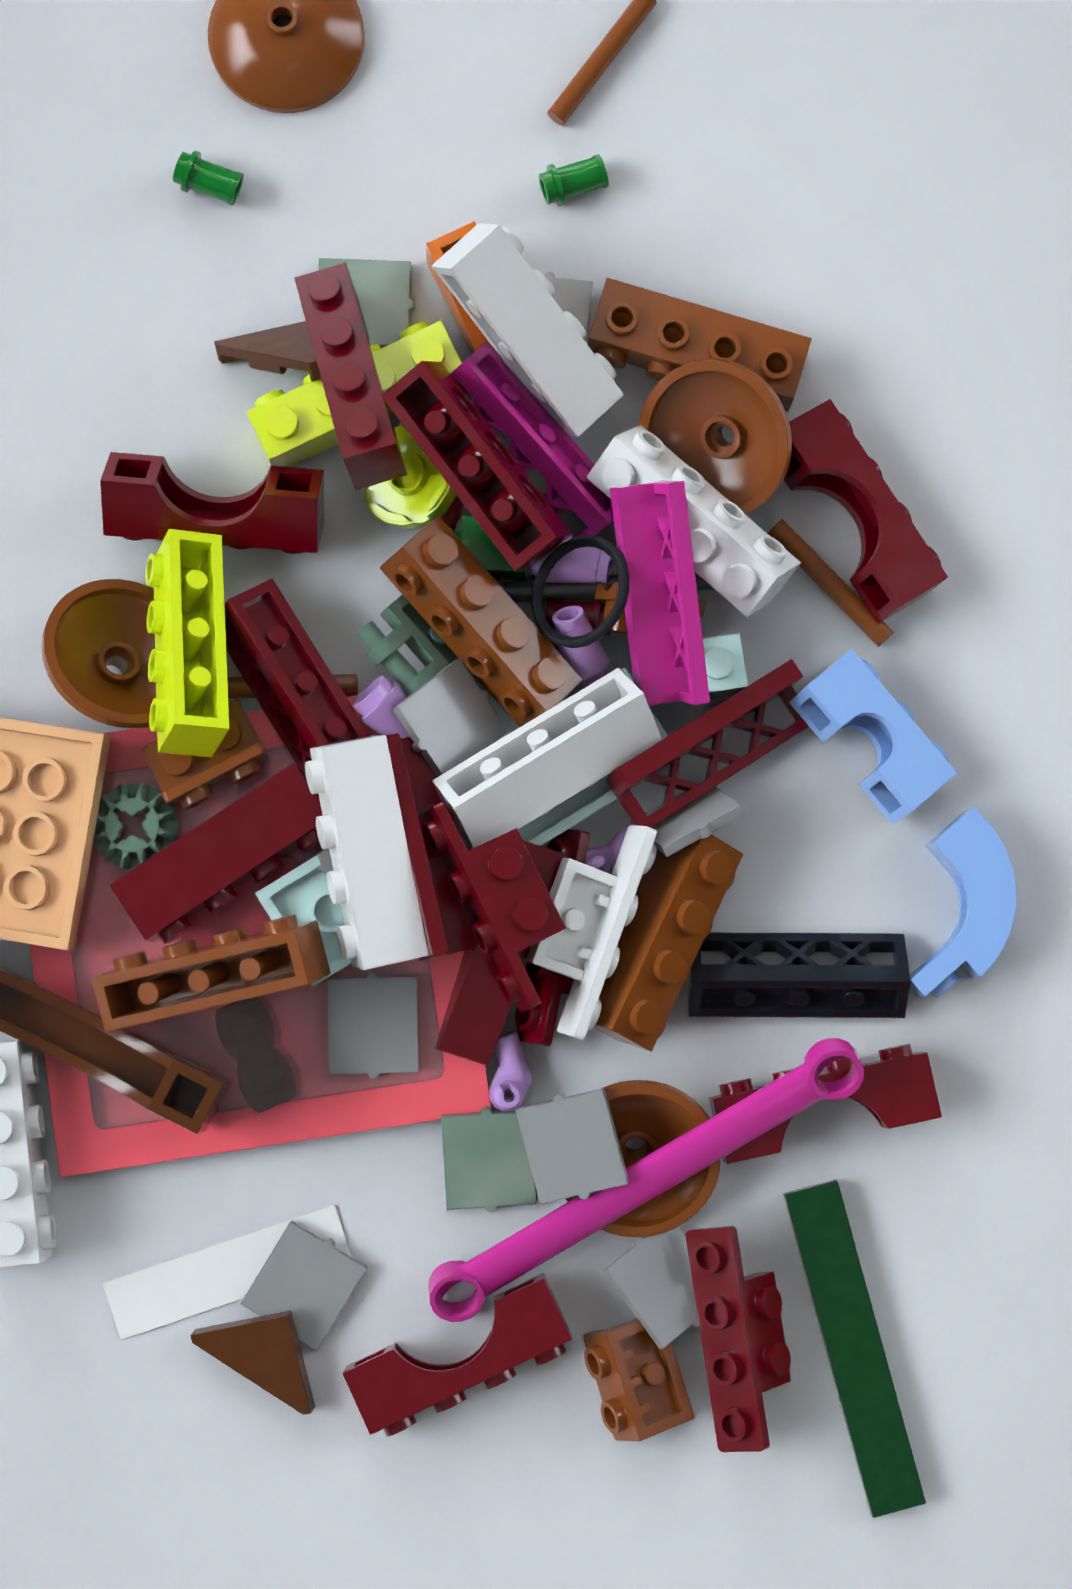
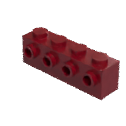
M293 762L109 886L145 941L155 942L161 938L163 943L167 944L192 928L188 919L207 907L212 914L236 899L238 894L234 888L249 878L253 877L256 883H259L281 869L284 864L280 858L297 846L303 853L319 844L316 817L323 816L319 796L311 794L306 777L295 762Z

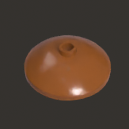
M216 0L209 18L208 45L217 73L225 85L237 97L262 110L276 113H297L316 108L330 101L351 81L358 69L363 54L364 26L356 0ZM282 15L289 16L292 19L290 24L285 27H278L273 24L275 19Z
M704 359L690 362L676 368L663 377L650 392L643 406L639 426L642 425L646 430L657 436L667 448L688 466L699 472L710 485L729 501L736 504L745 515L765 504L783 482L789 467L792 451V436L788 416L772 387L749 368L722 359ZM724 425L730 427L734 433L732 443L726 441L722 435Z
M123 579L92 581L67 593L53 608L46 622L42 636V657L52 684L72 707L97 722L120 728L149 727L150 707L153 699L156 698V682H150L148 679L149 657L151 651L155 649V634H150L147 631L148 608L151 601H154L153 588ZM107 666L117 667L122 674L119 675L111 672Z
M629 1080L603 1087L605 1088L626 1168L710 1119L704 1109L693 1098L683 1091L664 1083L649 1080ZM632 1138H640L645 1141L644 1145L638 1149H631L626 1146V1143ZM721 1159L600 1230L619 1236L647 1237L665 1233L684 1224L698 1213L710 1198L719 1177ZM573 1196L565 1199L567 1200V1202H569L578 1196Z

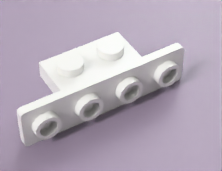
M630 825L628 827L612 874L576 860L562 857L549 894L566 929L532 945L526 958V962L574 979L557 1027V1032L583 1040L587 1031L592 1030L598 1021L601 1012L599 996L605 979L612 976L619 962L620 949L617 945L624 926H628L637 911L638 896L635 894L642 874H646L650 870L656 857L657 846L654 844L657 830L638 825Z

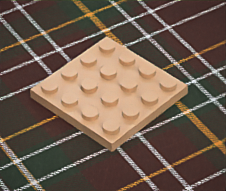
M0 718V939L75 951L111 735Z

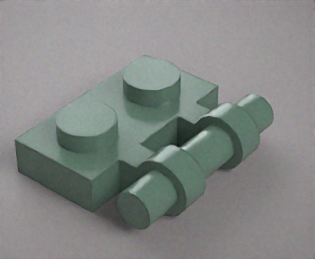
M403 595L397 598L380 614L393 629L391 633L385 636L374 622L370 621L356 634L370 650L366 654L376 666L382 664L400 684L407 697L451 662L458 659L455 653ZM404 643L424 664L425 668L418 673L397 650Z

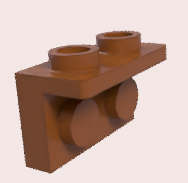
M237 698L228 703L229 731L212 758L158 753V740L141 748L163 791L162 796L167 805L176 807L181 804L184 810L191 809L213 796L210 788L227 779H230L232 785L241 783L262 770L258 763L269 757Z
M637 1318L607 1330L591 1331L583 1335L586 1346L584 1352L585 1364L591 1376L596 1379L603 1401L601 1404V1416L605 1426L613 1434L615 1440L642 1441L695 1419L672 1343L663 1349H659Z

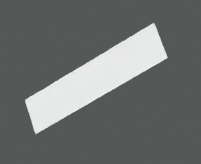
M335 1204L102 1283L120 1341L243 1299L290 1221L295 1222L324 1241L329 1238L333 1239L335 1242L334 1247L352 1258Z

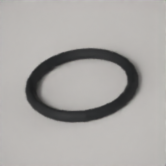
M585 535L562 543L549 554L535 578L531 607L534 620L540 632L550 642L560 647H584L600 640L614 627L626 606L630 586L627 562L621 551L604 538ZM595 547L603 550L613 560L619 578L618 593L610 614L602 624L585 635L570 637L556 632L549 625L542 606L543 590L550 571L563 556L577 548Z

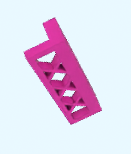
M485 342L451 373L452 377L473 397L474 406L491 428L501 429L510 439V453L520 466L537 470L545 478L546 493H542V495L558 514V508L573 510L587 527L573 538L585 535L595 536L613 520L611 498L586 478L595 464L488 343Z
M661 480L610 488L617 548L621 551L627 562L630 575L629 595L624 609L633 682L644 693L649 706L676 701L693 705L709 703V688L684 481Z

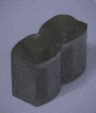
M262 996L233 1002L216 1009L215 1023L219 1039L229 1055L237 1061L238 1084L248 1104L260 1113L301 1096L302 1081L298 1066L291 1054L280 1045L281 1029L279 1020L267 1000Z

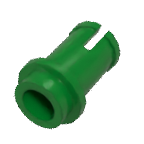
M193 151L192 154L182 152L173 173V182L180 184L182 191L187 193L190 189L225 201L231 206L235 204L244 179L243 173L234 172L201 159V153L198 151Z
M599 154L559 168L550 164L547 166L546 172L538 174L541 191L546 203L549 205L556 202L559 207L565 205V199L609 186L607 171Z

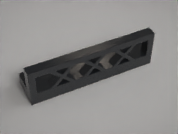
M710 932L703 940L690 968L688 991L689 1017L905 1018L911 979L904 934ZM701 951H722L732 959L726 964H701ZM761 952H777L786 960L779 965H765L755 957ZM815 952H830L840 960L834 965H819L809 957ZM869 952H893L894 965H873L863 957Z

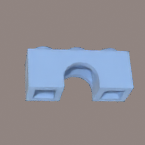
M852 649L806 685L789 702L823 743L835 733L844 729L858 730L871 739L877 751V763L873 772L858 785L892 825L914 811L957 774L955 769L949 764L948 756L942 747L927 738L915 724L913 715L908 707L892 697L879 681L878 674L873 666L866 660L860 659Z

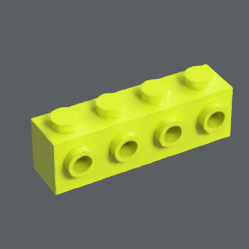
M441 320L430 326L428 322L416 323L399 334L400 340L383 348L379 344L370 345L383 393L422 360L442 362L450 374L462 364ZM307 375L303 379L304 385L287 393H284L283 390L269 392L254 402L255 408L246 411L271 465L291 467L339 444L321 378L312 382L310 376ZM388 406L391 419L397 417Z
M168 529L157 553L149 555L146 565L147 586H154V601H151L147 613V631L150 634H155V649L151 651L148 663V679L150 682H156V698L153 699L150 707L149 727L151 731L157 732L158 753L212 758L229 731L222 535Z

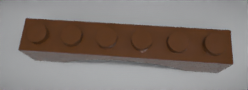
M0 966L1 1032L71 1065L129 1097L146 1109L196 1134L207 1130L230 1081L125 1028L105 1032L101 1016Z

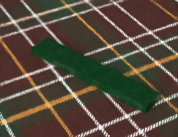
M834 1179L783 1193L870 1514L875 1518L926 1504L838 1181Z

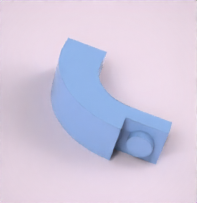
M974 806L961 813L925 845L952 877L959 894L960 912L957 925L950 938L910 974V990L916 997H926L930 992L936 998L941 996L960 979L961 976L955 971L959 966L971 978L981 977L1000 955L1012 930L1017 896L1011 860L998 834Z

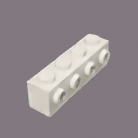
M478 223L432 265V268L504 363L568 435L579 437L624 395L613 380L617 377L616 371L605 357L597 352H592L583 339L586 336V331L578 319L568 311L563 312L552 296L556 291L549 279L539 270H532L521 255L524 247L519 238L506 226L500 227V225Z
M642 425L614 436L586 477L609 498H611L610 488L661 480L684 481L695 572L746 617L769 604L801 564L778 540L768 535L747 517L736 504L725 498L699 472L688 466L667 448L657 436L646 430Z
M617 668L435 778L432 782L441 800L446 805L458 832L473 849L515 828L520 829L534 819L547 814L552 808L583 789L594 785L601 778L660 742L662 737L644 693Z
M386 735L370 736L310 748L312 760L305 762V774L311 794H319L323 816L316 817V830L322 849L330 850L333 871L327 872L326 878L332 903L334 905L340 904L344 926L337 928V936L343 958L345 960L351 958L352 966L367 970L429 956Z
M22 1041L0 1043V1268L41 1263L53 1257L52 1248H56L57 1245L56 1223L53 1215H48L46 1193L51 1191V1173L48 1161L42 1160L40 1138L45 1136V1117L42 1106L36 1103L34 1084L38 1083L40 1078L39 1061L36 1051L31 1050V1046Z

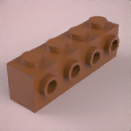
M606 278L588 337V346L593 353L597 352L605 357L614 368H625L626 364L646 369L647 376L657 381H660L676 368L690 362L704 359L732 361L749 368L763 378L775 391L785 411L789 412L812 338Z
M439 515L379 567L519 727L556 706L582 681V678Z
M712 834L707 838H701L668 857L657 850L650 870L643 874L635 894L638 896L637 911L631 923L623 928L617 945L620 949L619 962L612 976L605 979L599 996L601 1012L593 1028L615 1040L652 1052L657 1039L665 1030L667 1018L676 998L689 978L690 968L703 940L712 929L713 919L723 897L735 879V873L744 855L743 853Z
M290 915L264 922L265 932L247 936L245 927H240L212 935L214 945L197 948L195 939L162 947L164 957L147 961L145 951L113 959L115 969L91 978L105 1032L309 985L331 974L317 920L298 924L296 915Z

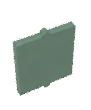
M319 258V270L346 262L359 299L370 345L379 344L383 348L400 340L399 334L409 327V312L415 308L414 301L410 299L411 261Z
M485 1106L480 1112L441 1114L447 1210L486 1207L487 1211L495 1212L497 1207L536 1204L535 1183L515 1110L491 1111L489 1107Z

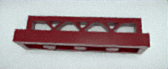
M273 578L227 600L225 603L226 651L305 777V762L312 760L310 748L370 737L367 729Z
M792 659L621 765L605 780L634 825L654 827L809 727L789 703L797 695L792 686L804 677ZM778 696L796 721L784 730L762 724L766 704ZM755 711L753 722L743 720V718ZM729 727L751 732L748 753L742 757L720 751L723 731ZM760 735L772 737L759 745ZM712 739L711 749L700 747V745ZM686 754L709 759L706 778L700 784L677 779L680 759ZM718 762L729 764L716 773ZM670 765L668 776L656 774ZM644 781L666 786L662 808L649 816L646 815L631 792L632 788ZM675 789L687 791L673 800Z
M399 733L387 735V743L429 956L420 957L419 961L476 948L467 904L461 905L453 895L447 880V875L451 873V869L443 853L436 854L431 849L423 831V824L427 823L424 813L433 805L442 802L432 782L437 776L421 752L413 750L412 745L414 742L411 737L400 738Z

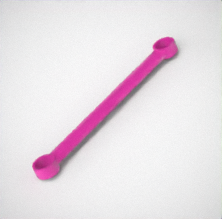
M827 1038L817 1042L808 1050L804 1063L628 1166L626 1168L629 1179L628 1184L591 1192L590 1196L585 1200L580 1199L578 1196L467 1262L460 1260L440 1264L432 1272L428 1284L429 1300L433 1312L441 1319L450 1322H462L472 1318L480 1311L486 1296L822 1099L841 1100L851 1096L859 1089L864 1078V1068L855 1048L848 1041L840 1038ZM844 1058L852 1060V1067L849 1073L842 1079L835 1082L818 1080L819 1074L831 1063ZM461 1281L469 1282L476 1288L474 1293L466 1300L460 1302L443 1300L444 1295L449 1289Z

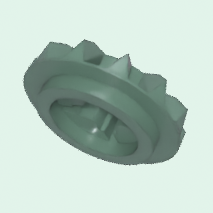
M120 784L108 794L101 796L93 842L102 857L113 865L132 870L176 841L178 834L177 814L174 807L166 804L162 792L146 784ZM150 808V811L145 815L146 819L143 821L142 827L147 831L146 835L151 841L148 843L143 838L140 839L131 835L126 840L122 839L117 843L125 829L124 823L120 821L122 818L117 814L120 810L124 814L127 813L136 817L141 812L145 813Z

